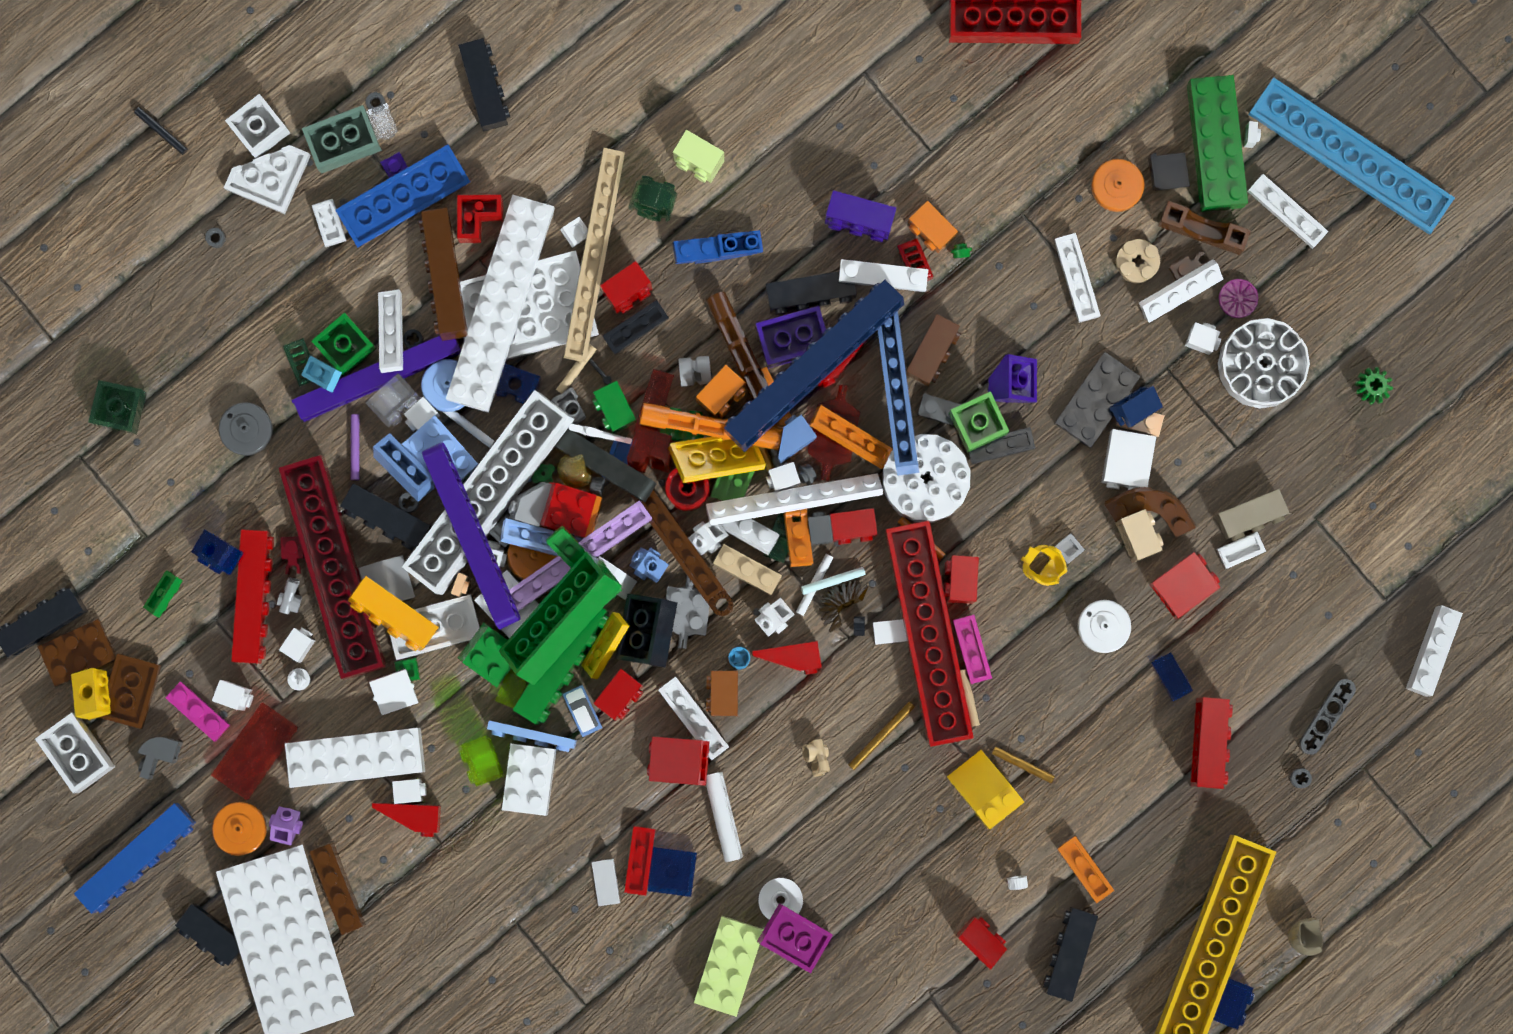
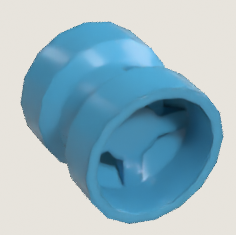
M736 647L730 651L728 658L733 668L739 670L749 665L750 654L748 650L743 647Z

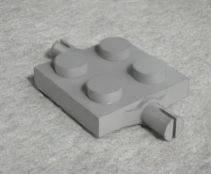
M687 576L685 586L680 588L668 586L666 600L678 602L672 632L679 635L677 648L682 647V640H684L683 649H687L688 636H706L709 614L708 603L697 588H694V584L692 581L690 582V578Z

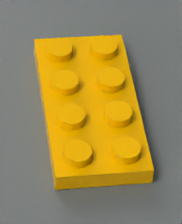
M713 436L670 443L668 448L683 483L763 470L766 466L759 447L751 446L744 452L733 440L727 439L725 441Z

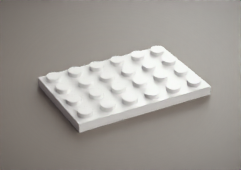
M576 250L538 260L506 360L566 344L580 272ZM486 275L460 282L467 331ZM595 319L593 321L591 337L599 335Z

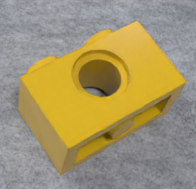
M90 668L71 674L75 717L91 720L111 714L107 671Z

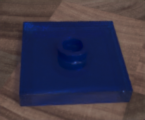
M653 847L647 891L691 897L697 852Z

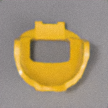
M1039 545L1035 548L1030 546L1025 557L1021 558V561L1024 562L1023 572L1025 576L1042 585L1059 584L1060 577L1067 573V566L1062 552L1054 546ZM1043 552L1050 559L1040 574H1036L1029 566L1037 554Z

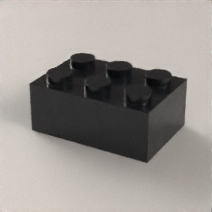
M627 594L623 619L629 627L618 644L615 659L666 668L678 602Z

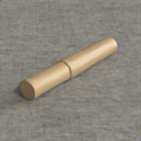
M589 345L585 362L576 361L556 390L562 394L579 375L597 350L594 346Z
M960 670L971 727L978 726L980 723L967 670Z

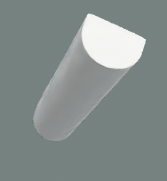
M723 772L707 775L706 787L724 861L730 862L741 859L743 854Z

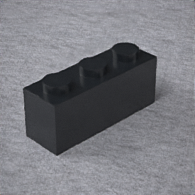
M196 903L189 906L175 925L179 928L178 933L186 939L191 937L197 942L196 946L201 951L212 953L214 955L213 959L222 966L225 964L227 966L232 965L240 955L234 932Z

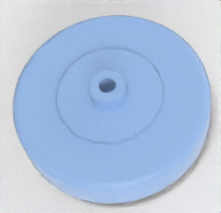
M439 360L430 365L422 377L421 388L423 396L436 410L454 412L464 407V405L446 400L458 363L457 360Z

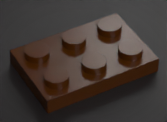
M100 619L37 646L55 687L71 681V674L90 668L98 669L116 659Z
M117 654L108 683L111 714L98 718L143 729L161 665Z

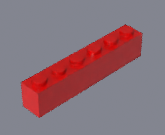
M241 530L231 662L262 664V659L265 660L266 646H263V638L267 637L268 633L265 615L269 614V602H266L267 593H270L271 590L268 571H272V558H269L270 550H273L274 537L268 531Z

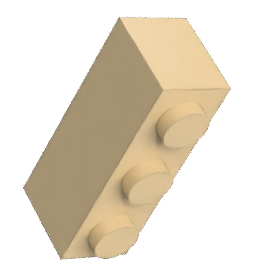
M723 544L713 563L714 566L772 596L782 578V575L725 544Z

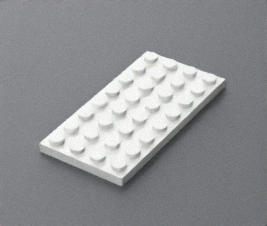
M303 845L217 871V879L264 1034H300L354 1016Z

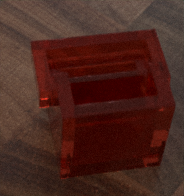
M638 426L627 456L628 465L642 473H646L647 467L669 473L671 456L668 448L669 444L672 443V436Z

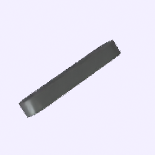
M1341 679L1333 686L1299 741V748L1303 753L1315 754L1323 745L1355 694L1356 687L1351 680ZM1348 684L1347 689L1350 690V692L1344 693L1341 697V699L1345 700L1344 702H1342L1338 698L1333 697L1334 694L1336 696H1339L1342 692L1340 685ZM1331 701L1336 702L1339 706V710L1335 714H1331L1327 709V705ZM1318 720H1324L1327 723L1325 732L1317 731L1315 725ZM1311 731L1315 735L1321 736L1320 740L1318 738L1314 739L1312 743L1315 746L1314 749H1306L1305 740L1310 741L1314 736L1310 734Z

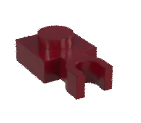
M299 536L281 537V559H288V564L285 567L286 575H290V567L296 566L297 574H301V566L298 564V559L305 558Z

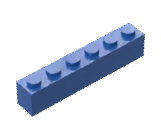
M174 803L79 888L74 895L91 914L96 912L102 913L110 906L108 902L114 896L118 898L127 890L125 888L126 885L131 881L135 883L144 875L142 871L146 867L152 868L160 861L159 856L164 851L166 853L170 852L177 845L176 840L181 836L183 838L188 836L194 830L192 826L196 822L179 803Z

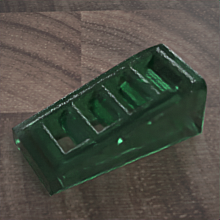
M304 337L284 344V351L299 387L312 382L305 377H300L304 368L298 370L296 367L306 363L311 356ZM302 346V350L291 354V349ZM302 354L306 355V358L294 362L293 358Z

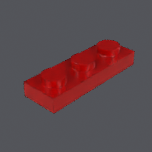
M633 826L624 893L647 895L656 829Z

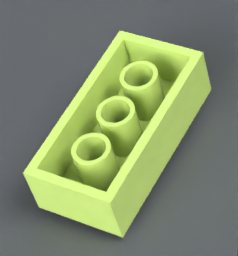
M721 916L694 1003L737 1017L760 945L757 943V940L764 929Z

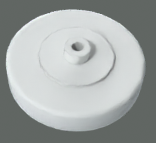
M1099 600L1084 608L1079 616L1077 629L1079 637L1085 646L1095 652L1109 653L1118 650L1127 642L1131 633V621L1126 610L1118 603L1110 600Z

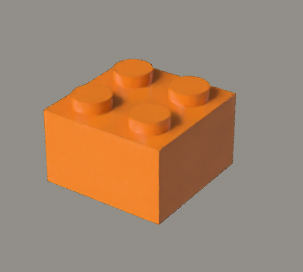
M725 365L696 396L697 403L713 418H718L719 416L724 418L731 410L730 404L734 400L736 402L740 401L746 394V383Z

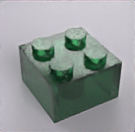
M98 380L88 423L102 428L137 435L147 392L134 387Z

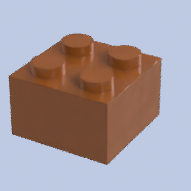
M711 671V676H707V690H711V698L706 700V711L711 712V716L738 717V671Z

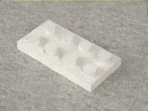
M472 595L414 609L439 627L422 651L411 650L405 645L406 641L400 637L395 638L390 635L396 660L470 641L480 628Z

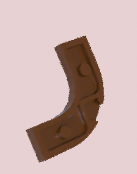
M1138 487L1127 490L1105 501V506L1115 522L1146 509V511H1153L1161 515L1176 537L1196 528L1195 522L1181 501L1167 491L1162 492L1151 489V487Z

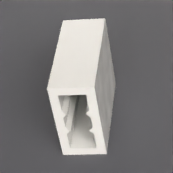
M1112 429L1109 435L1101 483L1107 484L1106 487L1111 489H1119L1120 486L1127 487L1128 490L1148 487L1156 437Z

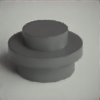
M800 465L798 467L799 472L797 474L799 480L803 484H813L817 476L811 465Z

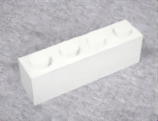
M1442 605L1435 607L1406 689L1426 697L1433 696L1463 613Z

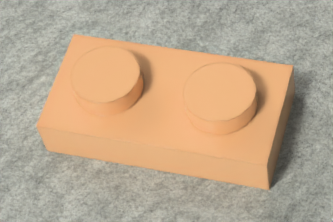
M1153 413L1129 428L1126 423L1120 426L1116 422V426L1159 437L1165 415Z

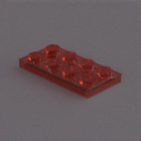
M262 702L211 776L244 799L249 800L285 749V743H289L299 727Z

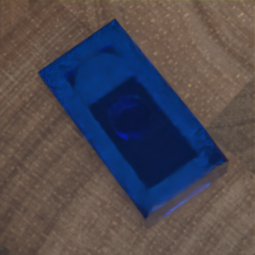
M1171 652L1151 662L1171 701H1175L1193 691Z

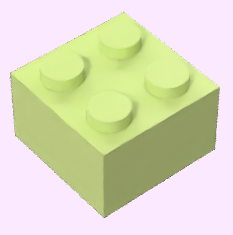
M688 130L685 131L673 151L675 165L685 172L690 170L695 173L694 177L704 183L706 180L712 183L724 163V151Z

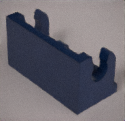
M1154 386L1140 387L1109 408L1113 412L1118 424L1123 426L1126 423L1129 428L1161 409L1163 405Z

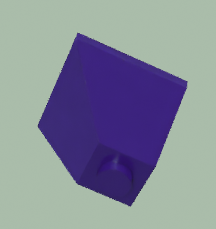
M1010 354L1005 355L989 377L988 392L991 391L995 401L1036 403L1037 359Z

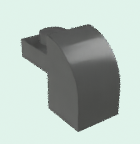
M156 737L146 741L138 751V753L146 755L145 759H142L139 764L138 771L141 772L139 777L153 779L158 760L176 763L183 742L165 737Z

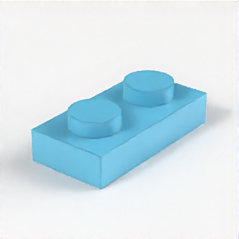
M310 356L301 375L320 387L333 392L342 372L318 358Z

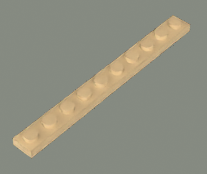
M603 148L563 357L566 359L585 362L587 358L625 152Z

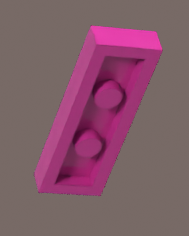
M975 615L953 620L970 684L992 679Z
M181 681L166 697L172 705L214 742L230 727L228 722Z

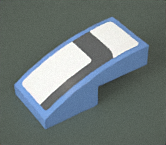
M583 685L563 694L582 737L602 728Z

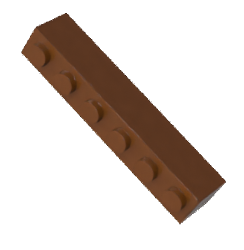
M447 207L421 212L422 220H419L420 232L425 234V240H422L423 252L428 254V260H425L426 272L431 275V280L428 281V288L430 294L433 293L434 301H431L432 313L437 315V321H434L435 333L440 334L442 341L468 336L450 214Z

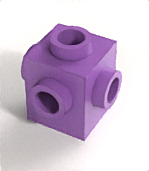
M279 806L276 815L272 814L269 821V827H271L270 840L292 845L295 835L300 834L303 822L300 821V811Z

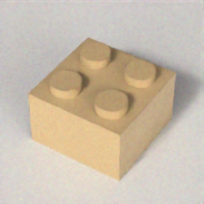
M1146 509L1122 518L1115 523L1132 563L1162 551L1163 540L1159 533H1155L1153 516L1151 513H1147Z

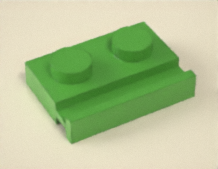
M755 471L718 477L711 497L721 501L745 497Z

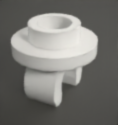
M294 669L288 675V684L294 690H304L310 683V676L304 669Z

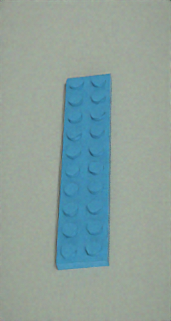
M1274 77L1248 114L1429 235L1455 199V197Z

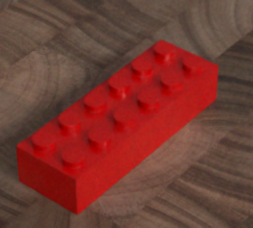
M949 0V43L1079 44L1081 39V0Z

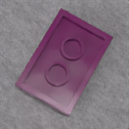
M779 903L757 943L811 973L833 934Z

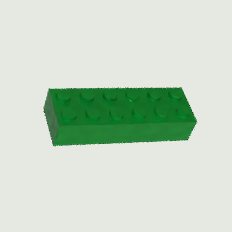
M1234 75L1190 79L1187 84L1200 211L1244 208L1248 204Z
M586 551L500 648L499 652L517 676L535 685L622 585L602 561Z
M602 608L535 685L529 683L513 711L534 724L545 723L551 713L548 711L552 703L557 704L563 694L560 692L564 684L569 685L574 677V674L571 672L576 665L578 667L581 666L586 658V655L583 653L587 647L592 648L597 639L595 634L599 628L603 629L609 619L607 617L609 614L607 610Z

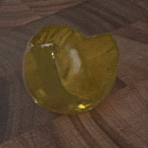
M566 454L561 458L557 470L562 482L566 486L580 488L590 483L593 472L585 466L582 454L571 458Z

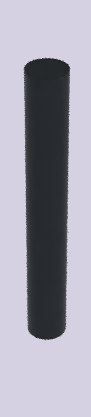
M138 107L135 109L134 114L180 154L184 155L188 151L186 146L142 108Z

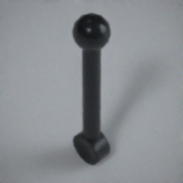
M590 358L588 362L600 374L603 382L606 385L612 382L611 377L606 376Z

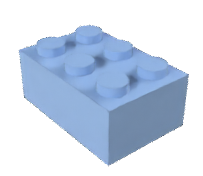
M434 415L402 445L429 472L423 459L422 451L443 442L463 483L479 464Z

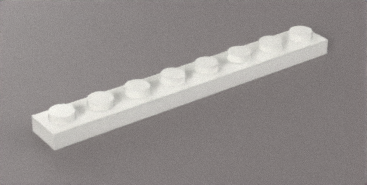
M878 473L708 503L706 504V510L710 525H717L883 495V488Z

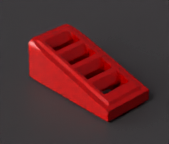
M918 238L897 246L905 267H911L913 264L922 262V265L916 268L928 269L927 281L933 279L934 276ZM913 246L916 247L917 250L905 254V249ZM916 254L919 255V258H916L914 260L908 261L907 259L908 257L914 256Z

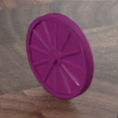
M1234 279L1227 282L1220 290L1219 304L1228 316L1244 318L1256 309L1258 293L1249 281Z

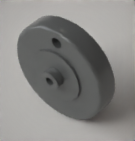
M244 402L231 406L224 412L219 422V436L222 443L230 451L238 455L249 456L259 453L268 445L272 437L273 426L269 415L265 410L253 403Z

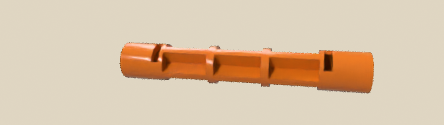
M643 403L640 416L641 425L687 431L693 435H708L725 441L727 439L732 440L724 429L728 421L727 418L723 420L702 416L700 413L692 414L671 410L669 407ZM771 427L752 446L778 450L782 429Z

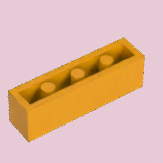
M367 576L362 579L348 599L351 603L350 606L359 613L365 612L369 615L368 619L378 626L382 624L388 629L387 632L391 636L402 638L406 641L405 645L413 651H422L439 628Z

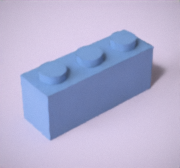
M390 433L373 446V457L418 502L434 489V482L430 473Z

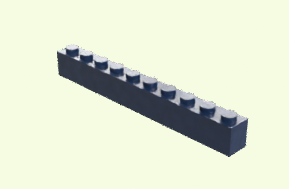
M886 280L875 284L871 288L870 293L865 298H860L849 313L845 312L841 315L834 327H829L824 331L821 339L817 342H812L801 357H796L790 363V367L785 372L781 371L778 373L771 385L763 387L759 391L758 397L753 401H748L737 416H732L728 419L724 427L726 434L744 452L748 450L904 306L903 296Z

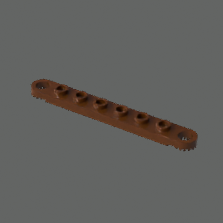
M653 489L646 502L640 500L652 517V520L649 521L712 611L719 616L729 615L734 608L732 598ZM631 495L635 502H638L640 500L635 496ZM720 599H726L728 602V608L724 611H719L716 607Z

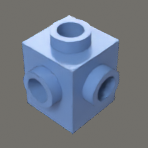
M641 547L632 556V562L629 566L635 569L633 574L644 581L646 578H649L657 583L669 564L659 558L661 554L654 549L649 548V550Z

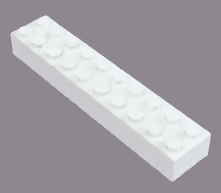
M535 390L464 483V488L486 537L508 509L511 501H514L515 497L574 421V418ZM446 510L443 511L402 566V568L435 594L440 595L444 594L468 562Z

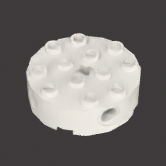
M1265 318L1251 320L1231 333L1221 347L1218 369L1220 380L1232 397L1244 405L1260 409L1277 406L1297 393L1306 381L1310 362L1307 346L1302 338L1292 330L1293 328L1284 322ZM1262 359H1264V363H1267L1265 368L1259 363Z
M919 434L915 436L920 473L898 476L895 467L894 451L892 450L883 468L882 487L889 504L900 516L917 523L925 521L934 523L949 517L963 504L970 489L971 471L965 455L953 442L938 435ZM925 474H929V478L932 479L927 484L923 483L924 479L920 478Z

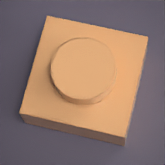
M458 573L451 594L462 597V594H467L470 587L469 577Z

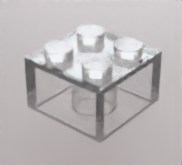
M398 373L365 403L386 426L390 427L392 425L394 427L403 419L402 415L421 398Z

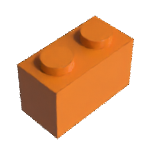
M929 201L923 204L908 220L910 225L908 228L916 236L920 235L925 240L924 244L932 252L935 250L939 253L958 233Z

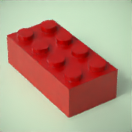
M1196 698L1191 787L1224 789V785L1228 783V771H1225V764L1229 762L1230 750L1227 749V740L1231 739V727H1228V719L1232 718L1233 705L1230 704V699Z

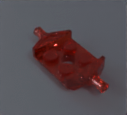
M839 385L837 398L817 404V407L822 405L858 427L861 412L846 402L848 386L844 385L842 392L843 385ZM813 428L812 430L817 438L809 444L808 455L822 464L823 469L820 480L824 481L826 474L825 481L829 482L831 469L834 466L850 463L852 451Z

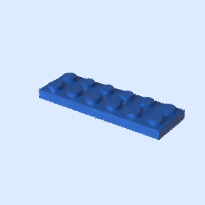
M448 144L337 208L335 211L358 248L469 184L470 180Z

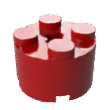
M675 468L669 474L665 485L670 503L682 511H693L703 506L710 492L708 479L686 482L688 486L693 485L691 488L692 492H683V485L685 483L682 482L678 470Z

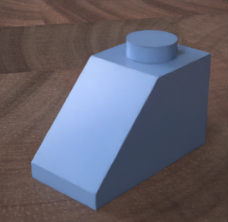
M794 415L785 421L786 426L783 427L778 457L780 463H783L817 438L802 415L799 417Z

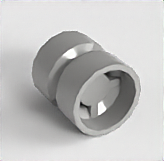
M700 356L696 360L691 358L678 359L681 387L693 386L695 382H698L699 385H706L711 381L709 356Z

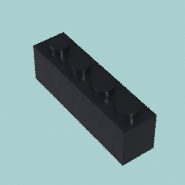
M484 38L459 44L483 132L508 125L506 118H510L507 105L503 106L501 98L505 96L502 85H497L495 77H499L496 64L491 65L489 57L493 56L490 43L485 44Z
M840 271L767 283L766 292L770 313L775 312V315H782L788 313L790 309L802 311L809 309V306L818 305L822 308L831 306V302L839 301L840 304L853 302L852 299L856 298L857 295L855 284L838 282Z
M354 483L340 507L345 509L344 514L353 519L357 516L364 519L362 524L373 530L375 527L384 530L382 535L391 540H394L395 537L402 540L401 545L411 551L419 545L431 529V526Z
M64 587L55 593V597L51 600L45 599L36 604L37 608L30 613L25 611L18 615V620L10 624L8 622L0 626V647L7 658L16 657L88 612L75 589Z
M1070 907L1069 911H1065L1062 923L1065 926L1063 932L1058 933L1055 943L1059 946L1056 954L1052 953L1049 966L1052 967L1050 975L1045 976L1042 985L1045 988L1044 992L1046 994L1070 1002L1073 1001L1097 923V915Z

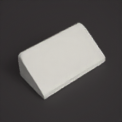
M614 859L592 862L598 906L620 903Z

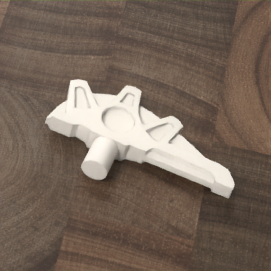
M570 424L568 427L572 431L588 436L628 444L632 442L631 438L600 431L588 426Z

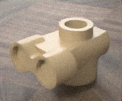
M822 739L813 740L809 744L803 745V759L805 762H812L813 777L822 776L829 772L830 767L827 761L829 750L827 745H823Z

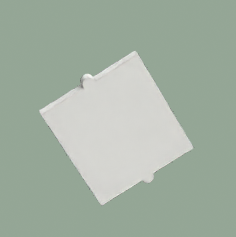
M406 669L369 681L374 694L373 700L377 701L382 715L418 703L413 689L414 684L411 683Z

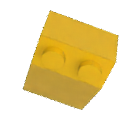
M982 750L978 751L947 776L948 780L989 830L1024 803L1023 799Z

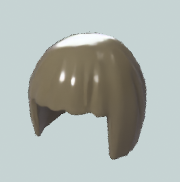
M1306 918L1296 922L1291 927L1288 934L1289 943L1298 953L1312 956L1322 952L1323 937L1318 918Z

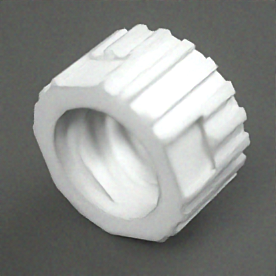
M1027 876L1007 878L1009 890L1028 888Z

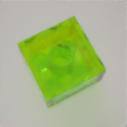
M486 735L461 744L462 750H459L463 763H468L470 770L467 771V775L471 784L480 787L505 778L490 736Z

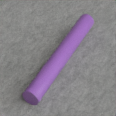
M351 414V480H359L358 414Z

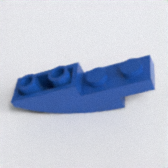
M760 230L721 234L716 237L681 240L672 243L675 264L707 263L763 252Z

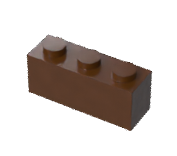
M937 314L908 367L906 375L926 386H929L930 382L935 383L941 371L937 370L941 362L945 364L951 352L947 351L951 343L955 345L961 335L958 332L960 326Z

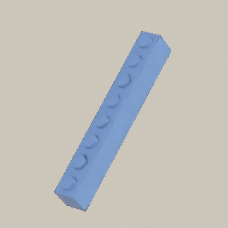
M897 311L878 329L895 467L897 475L900 476L920 472Z

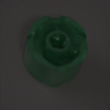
M642 176L641 180L636 181L628 208L631 211L635 208L638 210L637 215L658 222L661 221V218H666L665 222H667L671 218L678 194L674 190L675 186L668 182H663L662 184L654 181L652 177Z

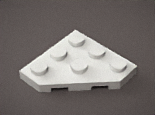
M288 145L281 148L282 150L266 154L254 159L252 162L232 168L224 189L285 214L311 155L308 152Z

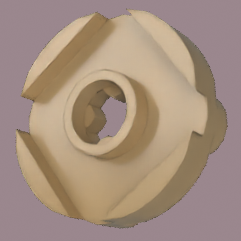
M1142 239L1126 242L1116 256L1117 270L1126 281L1135 284L1144 283L1151 279L1157 273L1160 266V256L1157 247ZM1137 256H1140L1141 260H1144V264L1136 267L1135 262H1132V258L1135 259Z

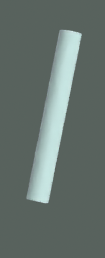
M863 567L801 586L802 594L805 595L864 576L865 570Z

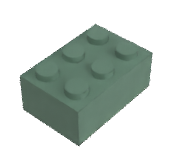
M363 105L302 128L316 167L321 174L382 151L368 113Z

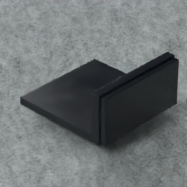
M1185 152L1159 156L1153 153L1149 156L1153 191L1190 187Z

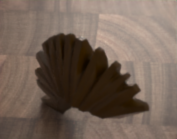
M849 580L848 588H846L844 582L841 583L842 592H840L837 585H833L834 589L828 587L832 594L826 590L824 591L827 596L822 595L821 597L824 600H820V603L826 605V607L819 608V612H828L821 620H825L824 626L832 623L829 629L830 633L842 626L839 615L842 609L863 601L869 587L868 585L861 589L862 582H859L856 587L857 581H854L852 585V581Z

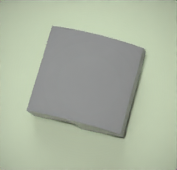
M403 555L358 568L361 581L367 576L401 601L415 598L408 571L402 568L405 563Z

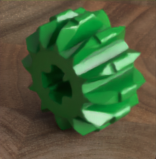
M1375 367L1373 372L1370 368L1365 369V374L1360 373L1358 375L1361 381H1356L1355 385L1361 388L1356 391V394H1364L1361 397L1362 401L1369 398V404H1374L1375 400L1380 404L1383 402V398L1387 399L1390 397L1387 391L1393 390V386L1387 385V383L1392 381L1391 377L1385 379L1384 376L1387 374V371L1384 370L1379 374L1378 367ZM1376 382L1374 385H1378V388L1372 390L1373 386L1370 387V383Z

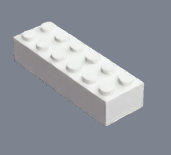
M421 728L285 743L289 788L425 772Z

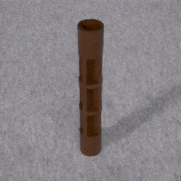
M726 292L716 293L706 299V303L737 365L740 376L745 381L751 398L754 400L758 397L759 391L763 387L768 386V383L738 322Z

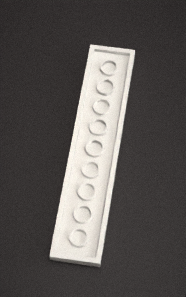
M512 195L467 332L468 336L465 338L446 396L447 401L489 413L555 210L554 206Z

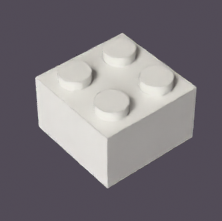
M260 94L225 120L255 159L262 156L290 134L289 130Z

